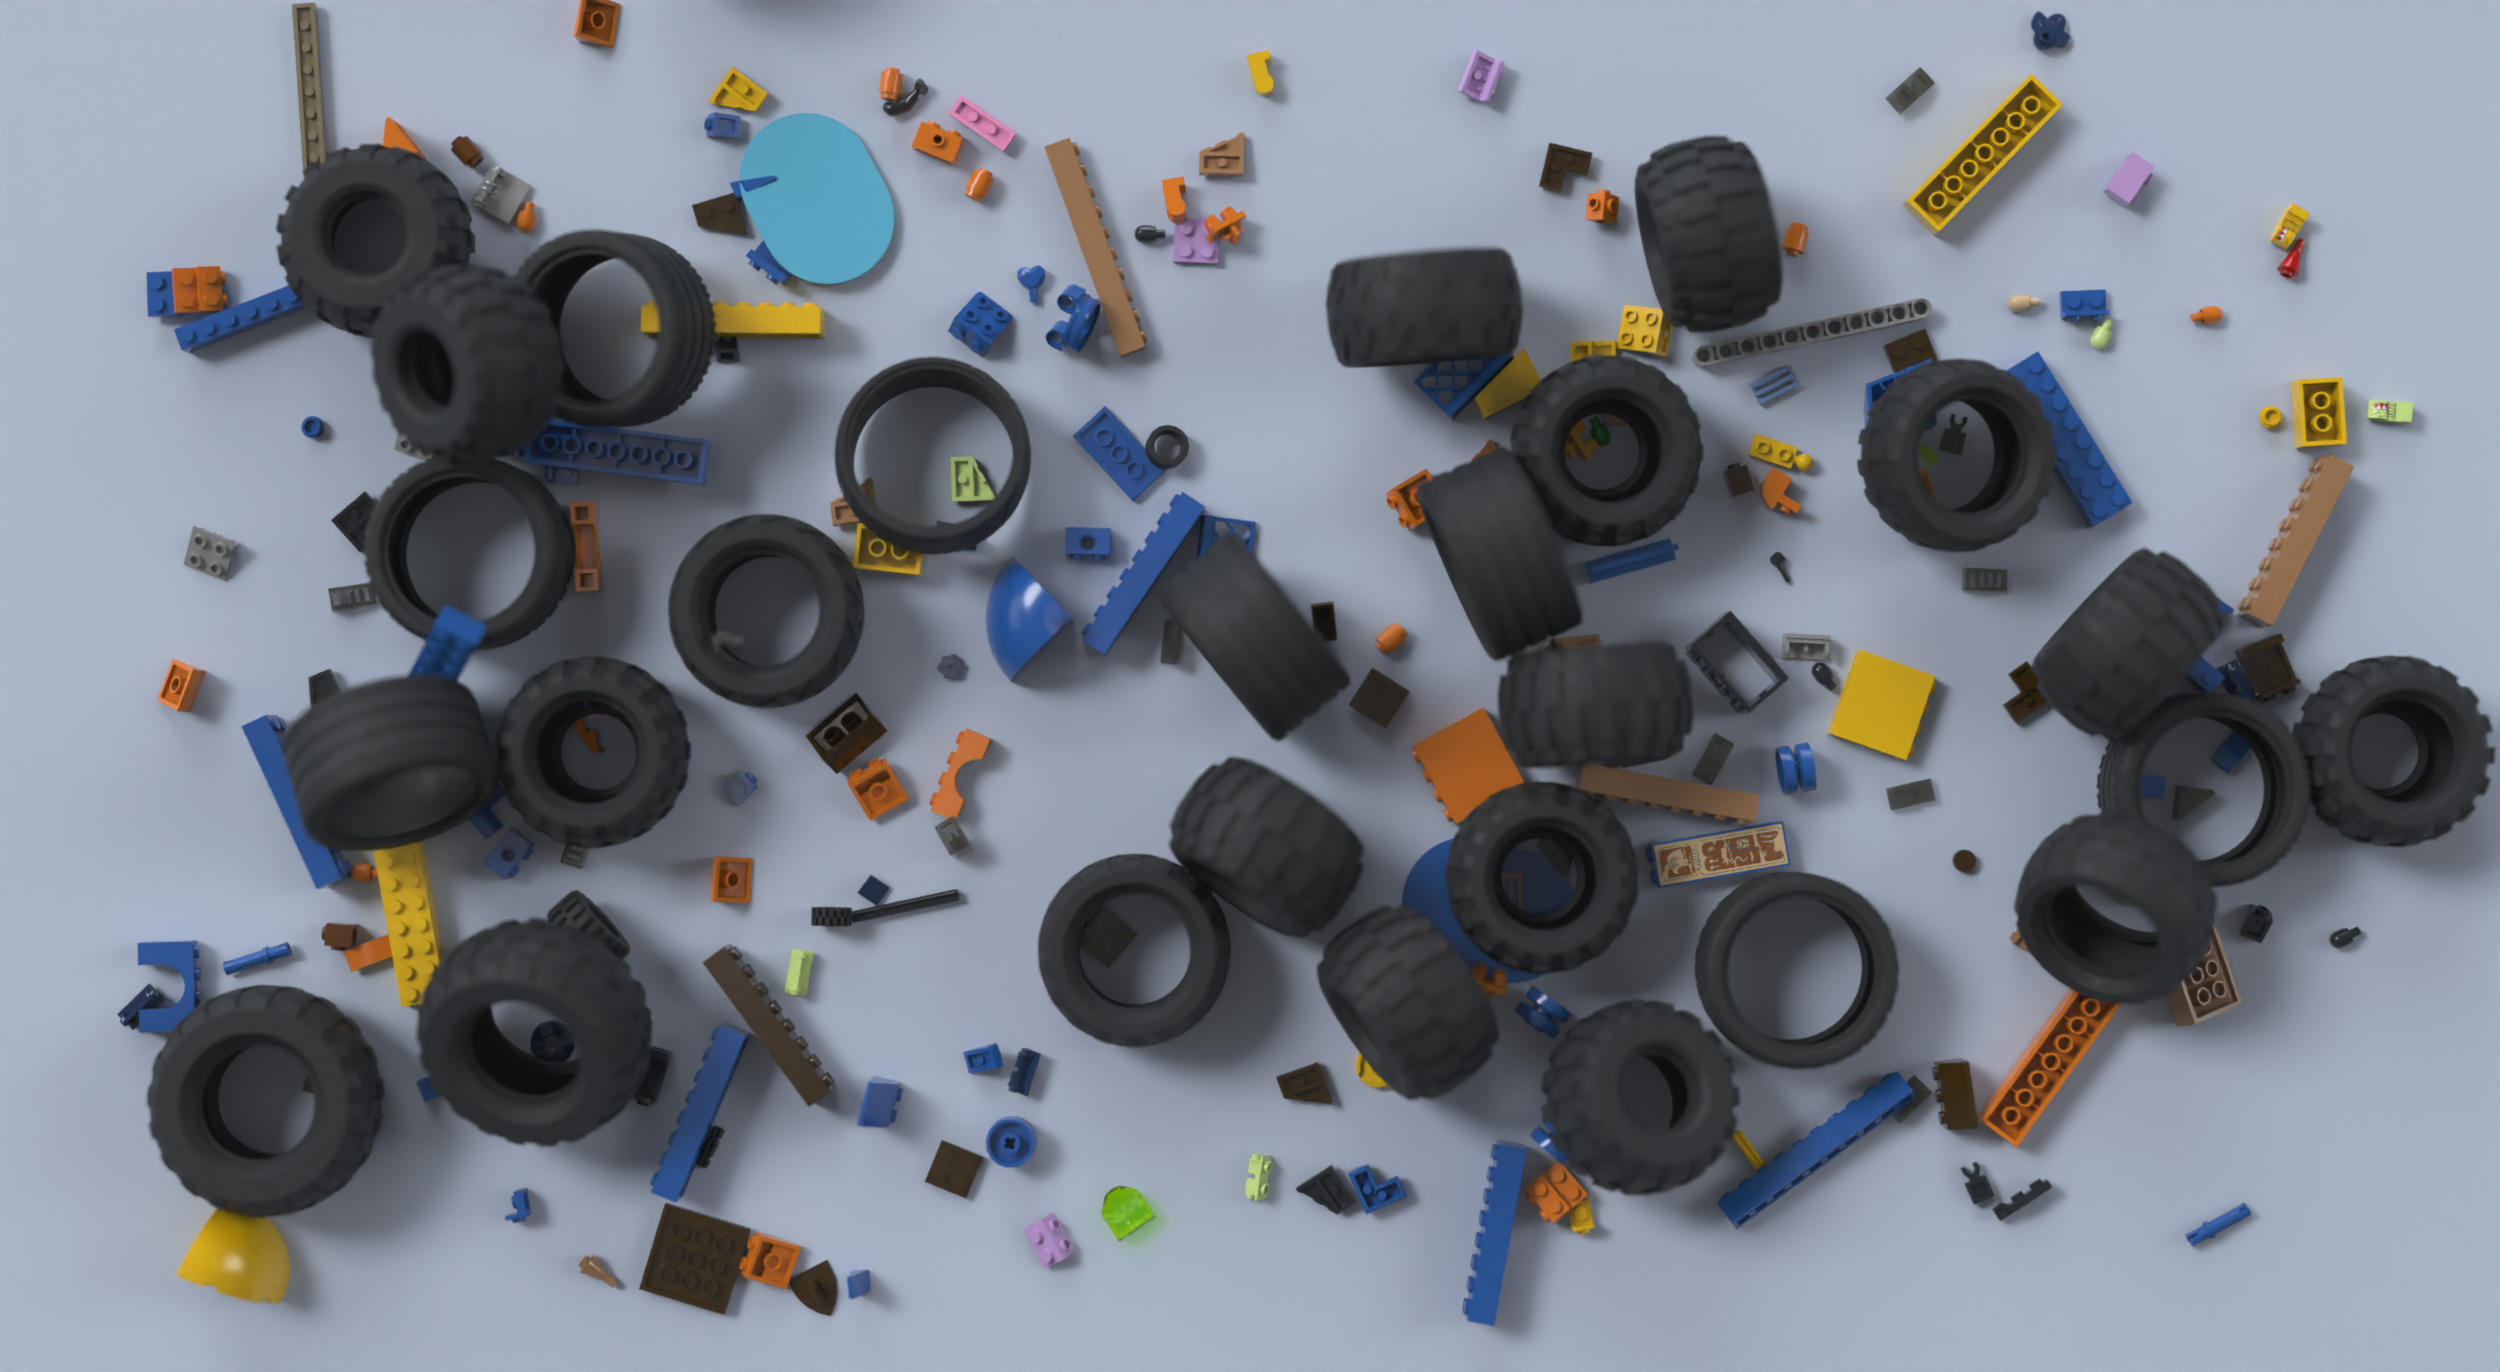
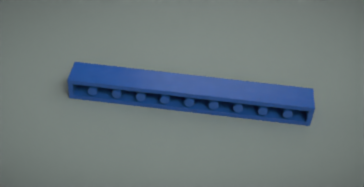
M1895 1071L1893 1074H1887L1883 1077L1881 1083L1875 1087H1869L1863 1096L1857 1100L1850 1101L1844 1110L1831 1115L1825 1124L1812 1129L1810 1135L1806 1138L1797 1140L1791 1149L1785 1153L1778 1154L1768 1166L1760 1167L1753 1177L1744 1179L1739 1183L1738 1188L1722 1195L1717 1204L1737 1230L1916 1098L1913 1090L1898 1071Z

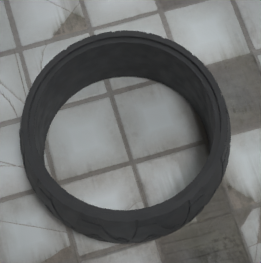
M920 357L899 362L882 370L868 380L853 396L841 417L837 430L834 456L836 476L848 506L857 519L869 531H872L876 537L894 547L909 552L933 555L948 554L973 547L997 532L1012 516L1022 499L1029 479L1031 467L1030 438L1017 404L1011 399L1007 390L989 374L977 367H972L968 363L955 359ZM944 387L973 396L989 407L999 418L1012 444L1013 458L1011 468L997 496L980 512L955 524L925 527L905 523L891 517L879 509L867 497L854 473V456L857 442L868 420L886 402L914 389Z

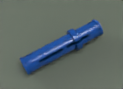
M288 942L274 947L267 946L261 951L223 962V968L226 975H231L261 964H271L274 960L291 956L292 949Z
M2242 1203L2210 1222H2203L2201 1227L2185 1234L2188 1242H2191L2190 1245L2194 1247L2207 1238H2214L2215 1234L2240 1220L2251 1216L2250 1209L2246 1208L2247 1205L2245 1203Z

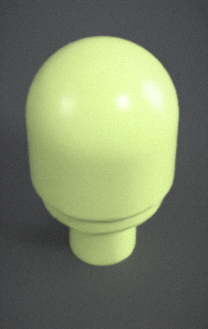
M2105 318L2102 326H2097L2094 330L2090 343L2095 349H2103L2107 346L2111 338L2112 332L2109 330L2113 321Z

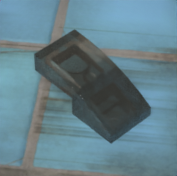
M1919 67L1885 99L1899 114H1902L1935 82Z
M1715 733L1697 762L1692 775L1711 785L1725 763L1734 743Z
M1931 778L1886 788L1891 810L1936 800Z

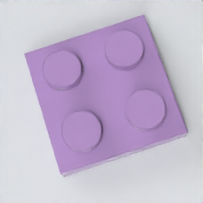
M1186 218L1181 223H1175L1174 263L1218 264L1219 239L1212 243H1209L1206 239L1209 233L1204 226L1206 218Z

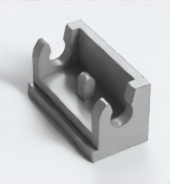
M1784 633L1781 658L1827 660L1829 658L1830 635Z

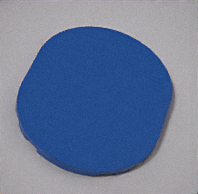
M1453 839L1435 845L1416 861L1404 885L1402 904L1414 908L1427 917L1454 946L1471 971L1475 963L1487 967L1485 978L1488 979L1493 978L1495 969L1506 971V983L1526 982L1544 975L1513 970L1499 964L1481 952L1463 933L1455 916L1452 914L1445 882L1449 848ZM1513 848L1506 857L1502 873H1522L1523 911L1533 914L1550 913L1562 907L1570 899L1573 890L1568 880L1545 858L1518 848ZM1505 877V893L1509 898L1508 877ZM1513 877V904L1518 907L1517 877Z

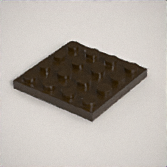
M666 1202L639 1289L725 1315L751 1228Z

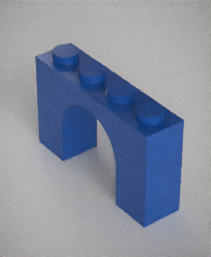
M196 940L138 943V965L171 966L181 974L185 985L183 996L176 1005L169 1008L139 1010V1033L171 1032L179 1022L183 1021L197 1007V1003H201V990H197V981L201 979L200 967H197L196 958H200V945H196Z

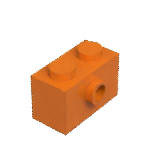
M928 121V123L921 122L912 143L913 150L955 166L964 144L963 138L960 137L961 134L951 129L946 132L940 129L941 126L932 121Z

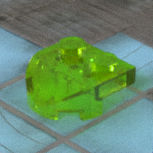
M1117 1186L1111 1189L1104 1197L1101 1214L1119 1242L1156 1218L1155 1213L1144 1196L1135 1188Z

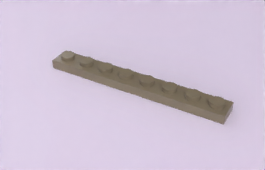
M314 2L292 4L303 171L316 161L320 164L327 161L317 8Z

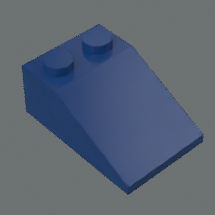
M874 1076L868 1081L857 1126L888 1128L890 1123H895L898 1110H894L896 1101L900 1102L903 1089L900 1088L901 1082Z

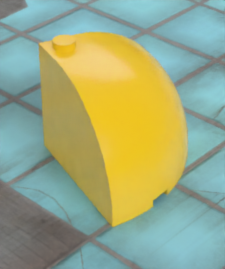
M217 1209L194 1240L176 1276L202 1287L204 1285H212L215 1287L216 1292L230 1297L262 1303L263 1299H267L266 1302L269 1304L279 1303L285 1295L289 1282V1254L279 1230L267 1217L252 1218L246 1217L243 1214L228 1213Z

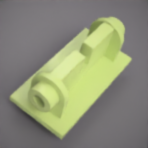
M792 948L784 992L797 996L807 995L814 952Z
M1253 1153L1252 1157H1250L1248 1173L1255 1174V1178L1247 1177L1246 1198L1259 1201L1265 1200V1197L1268 1195V1176L1272 1171L1271 1155L1261 1156V1154Z

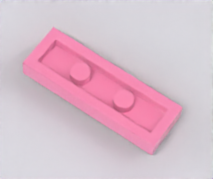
M962 95L949 112L950 116L1002 152H1005L1016 136L1014 131Z

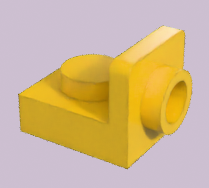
M1584 1199L1568 1213L1571 1230L1573 1232L1577 1231V1234H1586L1590 1232V1229L1595 1228L1589 1199Z

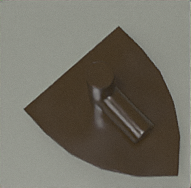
M825 1260L790 1278L789 1285L797 1298L805 1306L817 1313L831 1316L836 1304L837 1285L833 1270L828 1260Z

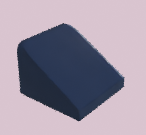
M870 875L858 891V894L877 906L890 887L875 876Z

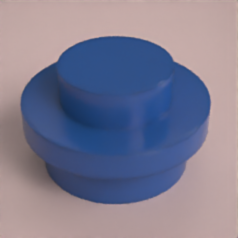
M309 416L302 422L301 429L305 436L318 438L324 432V423L316 416Z

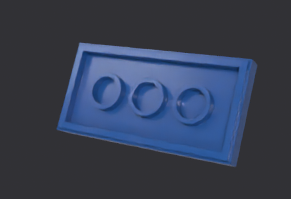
M1106 406L1073 435L1074 439L1132 501L1138 498L1166 472L1149 461L1145 448Z

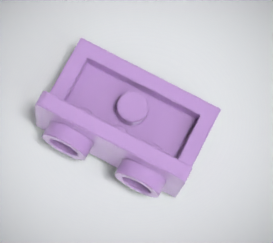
M1473 50L1457 92L1477 102H1489L1495 94L1496 83L1503 74L1505 61L1494 59L1478 50Z
M1054 1213L1023 1229L1044 1268L1064 1260L1074 1252L1071 1241L1067 1238Z

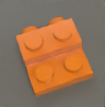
M220 266L171 269L175 314L218 313L223 311V307L227 306V296L222 294L221 286L225 285V272H220Z
M1427 468L1386 493L1388 496L1386 498L1387 504L1391 509H1396L1399 514L1398 521L1403 528L1407 527L1409 531L1425 522L1417 496V485L1427 479L1432 480V476Z
M880 758L873 759L868 764L870 767L864 770L859 768L849 774L850 778L847 779L848 786L870 821L909 800L908 795L886 758L882 760Z
M1560 1162L1554 1164L1543 1175H1539L1524 1188L1528 1192L1525 1197L1533 1206L1537 1203L1542 1210L1539 1213L1547 1223L1552 1220L1554 1224L1559 1222L1589 1196Z
M756 1231L755 1236H750L747 1248L750 1249L748 1256L743 1257L740 1262L741 1274L751 1280L787 1289L801 1246Z

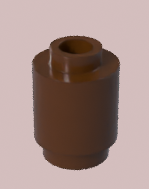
M459 136L451 143L453 146L451 148L452 153L465 167L468 166L470 169H473L483 161L482 151L468 136Z

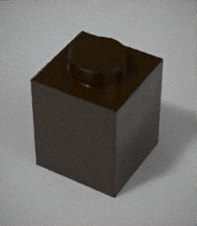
M1740 462L1727 466L1728 470L1723 472L1730 498L1754 490L1747 464L1741 466Z

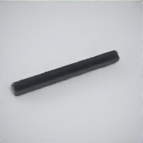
M957 889L855 910L852 911V923L955 902L960 899Z

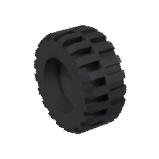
M574 890L569 892L548 911L547 918L549 923L558 925L566 923L579 928V932L591 938L595 936L608 945L607 949L615 956H621L624 959L629 954L630 946L622 933L601 909L580 891Z

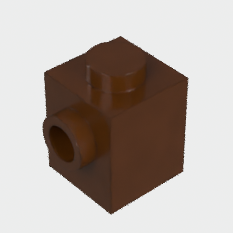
M326 923V927L322 929V940H325L324 946H331V950L345 951V947H356L358 924Z

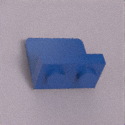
M764 240L755 251L751 249L746 255L750 259L748 264L758 272L760 269H763L768 273L766 278L775 285L779 282L785 286L793 276L778 264L768 250Z
M977 292L954 317L948 332L983 358L988 353L993 341L1010 324L1013 316L984 293Z

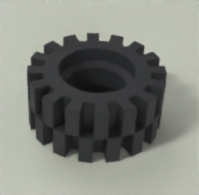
M812 907L811 925L852 926V908Z

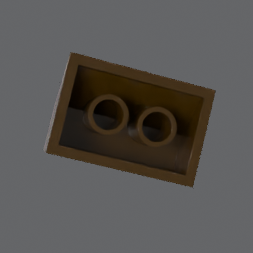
M855 693L806 737L821 759L838 774L888 730L862 698Z
M1962 1058L1934 1061L1935 1067H1932V1076L1934 1081L1937 1080L1938 1089L1935 1090V1098L1941 1107V1111L1938 1112L1940 1125H1943L1947 1130L1978 1129L1969 1061Z

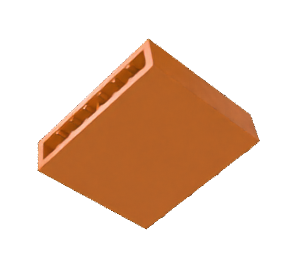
M1484 707L1412 746L1414 749L1411 752L1416 763L1421 762L1425 769L1421 771L1427 783L1432 781L1435 790L1432 791L1438 803L1443 801L1446 807L1443 810L1449 822L1453 821L1455 824L1463 821L1475 807L1479 806L1492 794L1502 789L1525 783Z

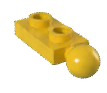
M1755 434L1748 456L1787 469H1791L1794 463L1799 470L1808 471L1814 464L1811 455L1806 453L1799 456L1796 455L1797 447L1759 434Z

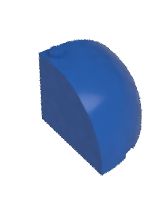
M1013 556L999 572L990 591L986 608L988 642L998 666L1010 682L1074 621L1064 608Z

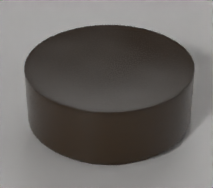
M1959 850L1953 855L1952 863L1958 871L1968 872L1974 868L1976 858L1969 850Z

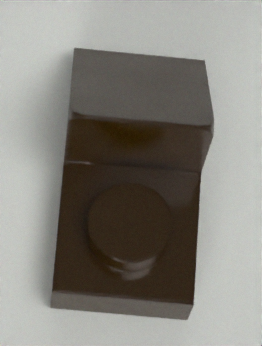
M1333 601L1311 604L1313 627L1325 642L1337 640Z

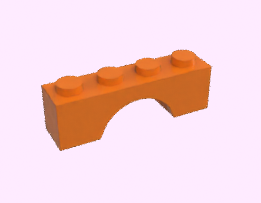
M593 501L569 503L570 518L576 544V566L574 569L576 592L603 591L597 504Z
M967 728L964 732L960 731L956 743L959 744L956 752H951L947 764L950 765L947 773L943 772L938 781V784L941 785L939 792H934L929 802V805H932L931 811L957 821L965 803V799L957 789V774L967 762L984 759L992 740L991 738Z

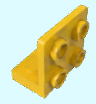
M1625 305L1616 347L1623 350L1648 352L1658 357L1667 358L1673 326L1659 308Z

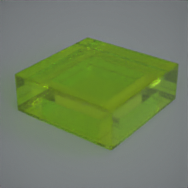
M1927 444L1919 447L1918 455L1929 467L1934 466L1939 461V458Z

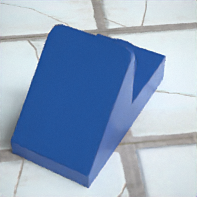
M997 1043L963 1052L969 1073L1003 1066Z

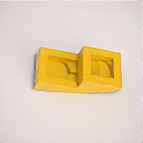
M1615 340L1570 342V362L1596 355L1617 356V342Z

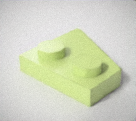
M973 456L950 457L952 502L992 501L995 498Z

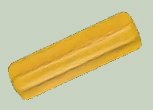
M1741 1130L1735 1131L1731 1138L1753 1168L1758 1170L1764 1166L1765 1162Z

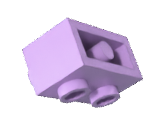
M2131 152L2126 156L2102 192L2124 207L2130 202L2134 204L2141 194L2138 190L2142 184L2146 186L2153 177L2151 171L2154 166L2134 152Z

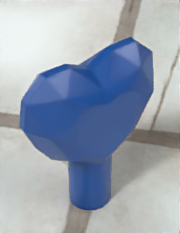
M1040 265L1034 266L1031 269L1022 267L1017 272L1019 282L1029 290L1030 302H1039L1037 289L1043 284L1046 276L1045 269Z

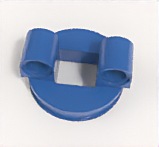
M1069 285L1058 297L1057 305L1062 311L1070 314L1071 317L1068 322L1058 321L1046 334L1047 343L1059 351L1064 349L1072 351L1073 354L1079 353L1087 343L1097 322L1101 309L1099 299H1094L1091 295L1086 294V289L1077 285Z

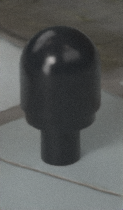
M1140 225L1136 228L1134 235L1136 240L1141 243L1156 242V239H1165L1166 230H1156V226Z
M1823 662L1813 665L1811 673L1815 680L1821 685L1825 684L1829 691L1835 689L1837 685L1832 680L1834 675L1830 668Z
M2358 927L2350 930L2348 928L2337 930L2331 934L2330 944L2337 949L2344 948L2354 942L2353 938L2361 935V931Z

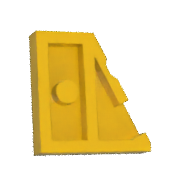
M732 67L708 102L710 104L757 112L769 93L738 69Z

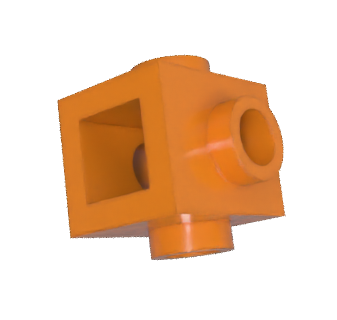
M1599 189L1597 193H1588L1585 220L1599 224L1617 223L1619 197L1612 195L1610 190Z

